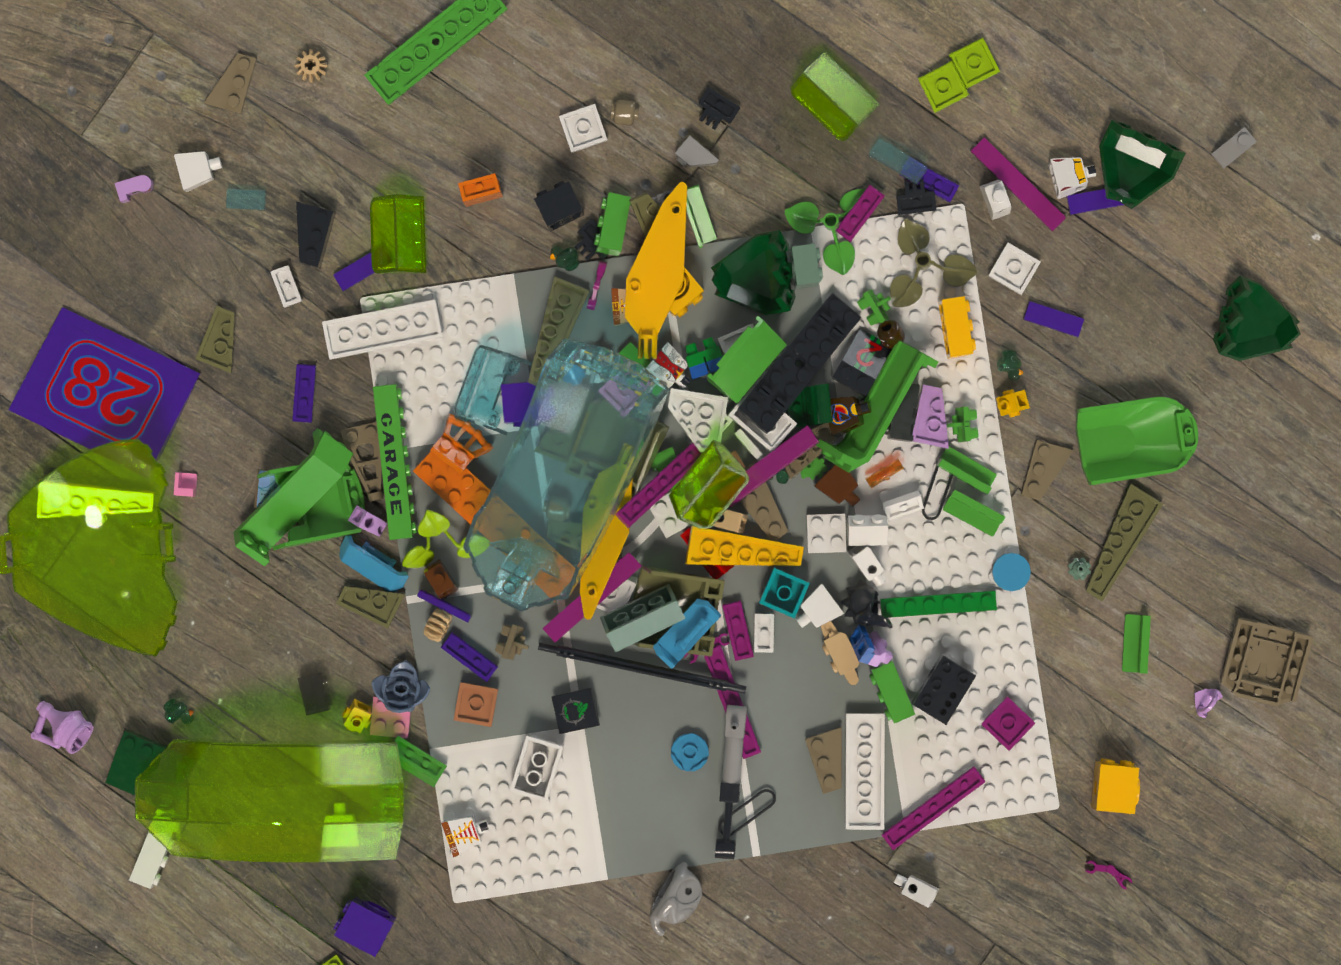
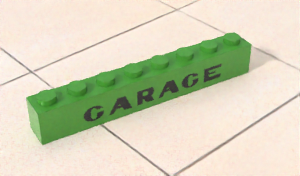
M396 384L373 387L389 540L414 538V534L417 533L416 522H412V514H415L414 503H410V495H413L412 484H408V476H411L410 465H406L405 458L409 457L408 446H404L403 438H406L405 426L402 427L401 419H404V409L400 407L399 400H402V390Z

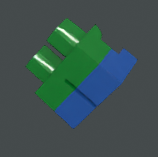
M712 337L702 340L705 347L704 351L698 352L695 343L685 346L686 361L692 380L709 374L704 357L710 374L719 369L716 364L723 356L719 346H716Z

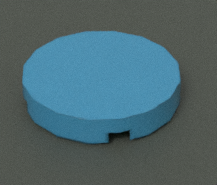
M1003 554L997 558L993 565V580L997 586L1004 590H1020L1026 586L1030 579V565L1019 554Z
M685 733L679 736L671 747V758L674 764L684 771L690 772L702 768L709 756V748L706 741L694 733Z

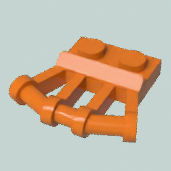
M449 414L443 435L430 451L461 474L473 459L490 452L493 446L487 442L481 430H476L471 426L472 423L455 418L453 414ZM452 425L461 428L454 438L449 435ZM465 432H468L472 437L463 446L458 440ZM477 440L482 448L471 452L469 448Z

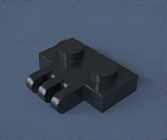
M709 87L698 102L700 106L705 108L699 120L703 122L706 116L709 117L705 123L707 126L714 120L715 123L712 126L714 130H716L721 120L731 124L740 110L739 106Z
M923 179L919 181V188L916 187V180H913V188L909 189V182L904 181L906 195L896 196L898 215L937 211L935 191L925 192Z
M590 219L577 231L582 240L575 248L578 250L582 245L585 247L580 254L584 255L588 251L590 254L585 257L587 261L595 254L604 260L609 254L596 252L597 245H594L596 233L599 234L600 227H597V223L593 219Z

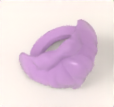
M1204 689L1194 693L1198 716L1206 718L1207 712L1214 707L1217 700L1223 698L1219 690Z

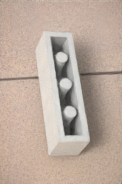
M162 807L158 808L129 881L149 889L153 888L154 885H158L161 879L159 874L161 867L165 868L169 859L166 856L169 849L172 850L176 841L174 835L182 827V815Z

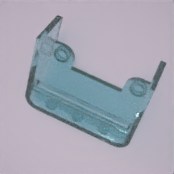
M479 345L473 354L455 403L454 416L507 435V431L497 428L500 424V415L494 411L501 392V384H504L507 375L513 376L519 371L521 363L532 366L533 362L504 351Z

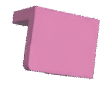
M175 472L174 495L196 497L197 474Z

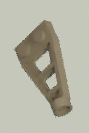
M377 422L341 430L344 445L353 453L350 460L367 492L368 502L384 499L382 494V467ZM372 444L374 447L373 458L370 461H362L356 452L357 447ZM373 464L376 467V478L367 480L363 467ZM374 489L378 491L375 493H371V491Z

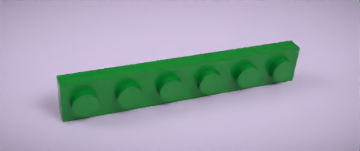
M996 591L880 599L881 615L891 618L997 610Z

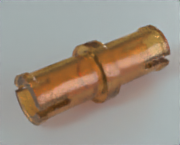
M896 459L884 468L880 467L879 471L865 479L872 489L881 482L890 480L889 477L903 470L904 467L899 459Z

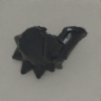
M860 579L856 587L846 588L849 597L841 601V604L848 608L844 614L845 617H853L854 623L860 622L861 624H866V626L875 625L888 627L889 629L893 628L889 618L878 615L879 594L873 587L868 586Z

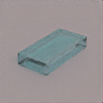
M227 189V209L265 210V190Z

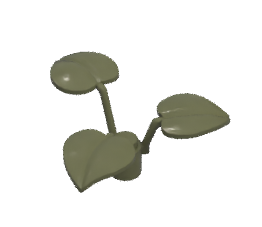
M905 219L899 229L898 245L901 251L907 255L913 254L915 251L917 252L915 258L917 268L913 279L908 275H900L892 281L890 286L892 305L894 307H907L920 299L923 288L915 281L919 271L927 270L931 265L945 270L943 273L945 282L954 287L966 284L977 274V270L971 261L961 255L948 256L945 259V267L937 264L935 261H931L928 253L919 250L926 248L929 244L930 236L927 229L920 224Z

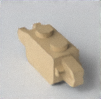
M829 621L820 626L824 636L822 648L826 656L830 655L833 660L830 665L834 673L839 672L840 676L844 674L849 684L856 685L859 682V677L855 671V668L859 665L857 656L847 635L838 632L833 623Z

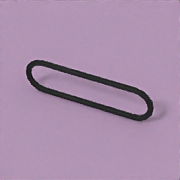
M938 466L935 468L923 504L924 509H922L923 516L928 520H935L939 517L953 478L951 474L937 515L935 517H928L925 514V507L939 468Z
M761 790L732 812V815L764 792H769L773 796V801L770 805L734 830L730 836L737 833L775 804L776 796L772 790ZM724 818L719 822L718 830L722 835L723 831L721 829V825L724 822Z

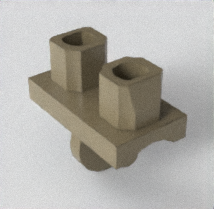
M513 624L512 626L503 625L501 634L508 637L506 644L498 642L495 651L501 654L502 658L514 660L516 654H521L522 648L528 650L529 646L524 644L526 637L522 636L524 627Z

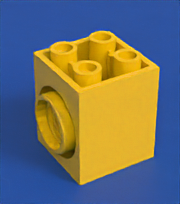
M685 267L684 281L669 310L674 318L677 315L679 318L689 311L687 308L693 303L695 306L703 299L704 290Z
M1101 758L1100 762L1095 761L1091 807L1096 811L1135 814V808L1140 795L1139 767L1135 766L1132 761L1120 760V764L1115 763L1112 759Z

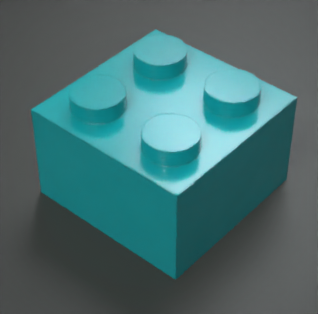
M773 568L758 603L795 619L810 583Z

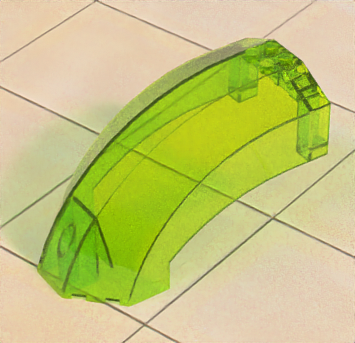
M173 739L168 744V747L135 779V819L173 856L246 862H347L395 860L397 857L404 817V781L396 742L380 739L330 741Z

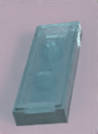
M880 138L869 152V156L915 184H918L928 169L927 166Z

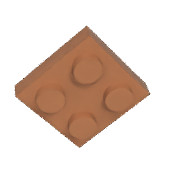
M460 682L454 721L492 727L498 689Z

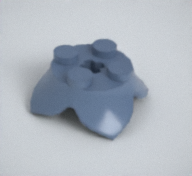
M406 660L396 664L388 676H378L371 682L376 697L383 702L387 710L395 713L413 711L415 706L423 702L430 692L428 683L418 679L416 669Z

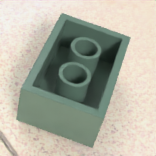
M815 243L792 246L790 249V260L795 290L818 287L823 278L822 267H818L820 261L819 248H815Z

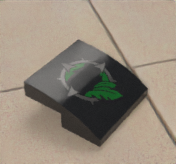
M592 688L551 696L559 734L600 725Z

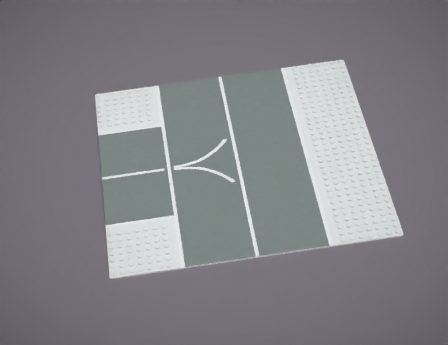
M957 204L937 207V211L904 215L892 214L868 218L850 242L855 250V260L852 268L845 275L833 271L824 262L823 252L825 248L830 244H835L832 231L827 230L824 225L816 226L815 230L809 234H802L796 230L781 232L789 243V250L792 246L815 243V248L820 250L818 267H822L823 278L818 287L795 290L794 281L791 278V290H795L796 296L791 311L771 315L761 314L714 295L717 288L712 282L714 272L711 267L751 237L703 244L702 248H699L698 245L685 247L684 267L704 290L703 299L695 306L693 303L687 307L689 311L680 318L678 315L674 318L670 312L668 313L658 334L657 354L668 342L686 361L685 346L695 343L698 352L705 350L702 340L712 337L716 346H719L722 356H724L718 338L752 323L755 325V318L759 316L787 345L753 384V386H756L830 294L834 293L862 318L806 387L829 384L830 399L850 396L858 398L862 395L832 379L833 374L860 328L878 338L877 329L881 325L880 322L870 325L866 317L872 314L873 310L870 306L862 310L857 301L864 296L863 293L871 289L875 295L882 293L884 298L889 296L891 298L890 286L897 276L908 275L911 279L914 278L917 268L915 262L917 252L915 251L913 254L907 255L901 251L898 245L899 229L905 219L920 224L927 229L930 236L929 244L926 248L919 250L928 253L931 261H935L937 264L945 267V259L948 256L961 255L974 265L965 206ZM836 232L839 243L842 241H848ZM790 251L786 252L788 263H791ZM638 254L601 260L607 262V267L603 278L600 280L601 283L597 291V303L594 310L587 309L589 298L593 294V286L597 279V269L600 260L373 295L360 299L362 314L436 300L443 338L368 352L373 387L396 384L402 390V400H399L400 407L404 409V419H401L402 427L405 426L406 438H403L404 446H408L409 457L405 458L406 465H410L411 476H408V484H412L413 495H410V503H414L415 514H412V522H416L417 533L414 534V538L397 539L402 572H407L409 576L404 584L418 678L419 680L426 681L430 686V692L422 702L430 756L447 766L435 785L440 820L442 822L444 820L473 815L476 823L487 820L490 829L480 834L481 843L453 858L442 827L452 898L455 903L672 870L682 862H686L688 867L733 860L715 858L716 839L723 838V835L718 830V825L724 818L725 802H719L726 724V713L716 689L559 657L554 653L538 650L539 643L554 646L562 645L670 668L656 655L654 649L642 648L632 644L615 652L600 619L607 612L596 608L591 619L583 618L557 642H554L542 628L580 596L581 574L554 602L490 542L487 548L479 555L471 558H462L457 555L458 548L444 532L438 536L430 537L429 550L433 551L434 558L428 565L421 568H405L402 566L404 557L411 549L416 546H423L425 548L427 545L426 537L418 533V526L426 510L437 512L449 520L450 526L447 531L459 544L469 535H481L413 472L443 435L447 417L449 414H453L455 418L466 422L469 421L472 423V427L476 430H481L484 438L493 446L490 452L473 459L467 468L581 572V552L547 540L549 520L546 518V512H543L545 500L549 501L551 496L567 498L572 507L569 519H565L564 522L584 524V510L596 483L585 478L581 480L564 472L567 463L533 450L577 385L595 391L593 400L603 397L598 391L607 381H600V383L589 382L590 374L586 373L581 378L582 381L577 384L565 382L558 368L563 357L575 354L576 357L586 361L587 354L592 355L593 348H604V351L613 354L611 363L603 362L602 370L610 371L611 378L625 365L617 354L630 342L638 349V334L629 323L614 326L611 288L626 289V278ZM931 265L927 270H920L915 281L923 288L920 299L907 307H894L890 300L887 303L891 309L885 312L889 317L888 320H895L905 333L904 343L939 361L936 368L929 365L927 368L921 366L912 384L920 385L915 419L923 384L942 388L946 428L948 423H952L955 408L969 407V409L977 410V419L969 421L970 428L977 427L978 438L971 439L968 442H957V435H953V429L949 427L947 428L948 446L996 473L997 476L990 486L992 489L988 495L953 476L943 507L953 489L1005 516L995 535L990 536L943 511V507L939 517L935 520L926 519L922 514V509L889 520L888 545L868 546L883 567L884 571L881 574L886 581L876 587L872 580L868 581L847 553L855 547L849 546L848 516L885 515L883 502L915 491H919L922 503L924 504L936 464L946 449L913 441L887 439L888 435L884 434L870 461L850 471L858 484V487L853 492L860 498V501L853 507L845 499L840 504H837L816 489L814 485L822 478L817 475L814 480H811L810 477L802 479L801 473H799L790 481L789 476L781 475L786 471L784 468L766 481L788 530L776 542L804 547L801 566L735 565L718 578L724 580L725 584L722 600L719 599L717 610L721 617L715 622L713 637H718L721 633L728 634V636L721 637V642L730 643L726 646L721 645L735 684L747 686L745 694L739 693L743 705L747 706V716L761 750V753L746 759L742 757L739 803H733L732 812L761 790H772L776 796L775 804L730 836L731 840L736 841L734 860L882 837V833L973 766L985 780V783L921 830L1056 810L1059 808L1025 586L1020 590L1007 591L997 586L992 576V568L997 558L1008 553L1020 555L976 275L966 284L954 287L945 282L943 278L945 270ZM556 276L589 290V295L549 381V385H553L554 397H550V402L554 404L555 416H552V421H541L540 425L513 427V424L504 423L501 384L528 382L553 279ZM965 296V301L968 300L970 305V312L967 315L968 320H972L973 331L970 334L971 339H975L976 350L970 356L947 359L938 302L943 299ZM704 357V361H705V364H706L708 373H710V371H709V369H708V365H707L706 359H705V357ZM797 360L796 365L801 367L802 361ZM687 366L682 374L691 381L684 389L674 382L669 389H664L658 396L652 391L635 408L669 426L658 453L673 447L676 456H678L692 443L668 409L671 388L725 397L707 381L708 375L692 380L689 367ZM728 399L726 414L736 405L733 400L730 401ZM734 421L722 433L719 455L708 454L685 475L688 483L681 485L699 519H701L704 508L713 510L715 506L725 509L715 493L725 487L726 482L741 470L708 490L697 473L735 450L745 467L755 460L753 455L734 435V433L741 429ZM452 425L449 435L454 438L461 428ZM814 425V426H809V427H810L811 429H813V428L818 427V426H820V425ZM806 426L793 428L783 441L791 438ZM465 432L458 442L464 446L472 435ZM846 433L839 437L835 436L836 441L832 445L840 443ZM476 440L469 450L473 452L482 448V446ZM821 454L818 456V459L823 458V464L827 465L826 472H822L824 476L835 464L825 459V455ZM652 467L650 468L641 489L659 474L658 471L654 472ZM940 467L938 468L925 507V514L928 517H935L937 515L951 475ZM740 501L728 510L748 515L744 534L711 526L713 530L770 540ZM649 509L630 526L628 537L623 546L622 558L630 552L641 566L712 578L703 565L685 564L688 545L680 535L695 523L666 538ZM845 514L846 552L808 553L806 515ZM721 515L719 518L721 522L724 520V515ZM440 559L459 588L458 591L443 600L471 614L472 618L467 623L452 615V622L447 633L441 641L436 642L428 639L423 631L430 616L438 607L417 597L419 590L423 589L438 597L424 575L423 569ZM641 567L628 580L637 584ZM773 568L810 583L802 602L820 584H823L844 614L848 608L842 605L841 601L849 597L846 588L856 587L860 579L878 592V601L884 598L996 591L997 610L889 618L893 626L891 629L875 625L866 626V624H861L860 622L854 623L853 617H845L844 614L831 620L837 631L845 633L848 639L858 625L865 626L869 634L873 631H878L880 637L887 642L886 650L890 651L893 655L891 660L895 665L910 703L940 654L976 675L947 725L914 705L912 707L916 715L895 724L892 720L888 721L885 715L884 830L845 829L846 713L885 714L884 710L887 708L884 702L880 703L877 692H879L877 684L873 685L869 677L872 674L870 669L875 668V666L859 662L858 667L855 668L859 682L856 685L849 684L844 674L840 676L839 672L834 673L830 665L833 660L830 655L826 656L822 648L824 636L821 627L816 628L810 622L801 628L795 620L804 613L801 607H799L794 619L758 603ZM635 586V588H634V590H633V593H632V595H631V597H630L628 603L632 602L633 599H634V593H635L636 586ZM741 601L754 657L735 661L722 605ZM878 604V615H881L880 604ZM755 614H774L773 653L754 652ZM513 624L524 627L522 636L526 637L524 644L528 645L529 648L528 650L522 648L521 654H516L514 660L502 658V655L495 651L498 642L506 644L508 639L507 636L501 634L503 625L512 626ZM452 632L499 666L487 682L441 648ZM688 654L674 668H670L712 677L704 655H699L696 661L690 664L689 662L693 659V654ZM460 682L498 689L492 727L454 721ZM592 688L600 725L559 734L551 696ZM1006 696L1035 722L1032 728L1010 751L981 725ZM842 727V788L823 794L805 739ZM685 733H694L701 736L709 748L707 762L696 771L689 772L679 769L671 758L673 742ZM527 734L564 745L547 802L510 791ZM769 792L762 793L733 814L731 833L770 805L773 801L772 794Z

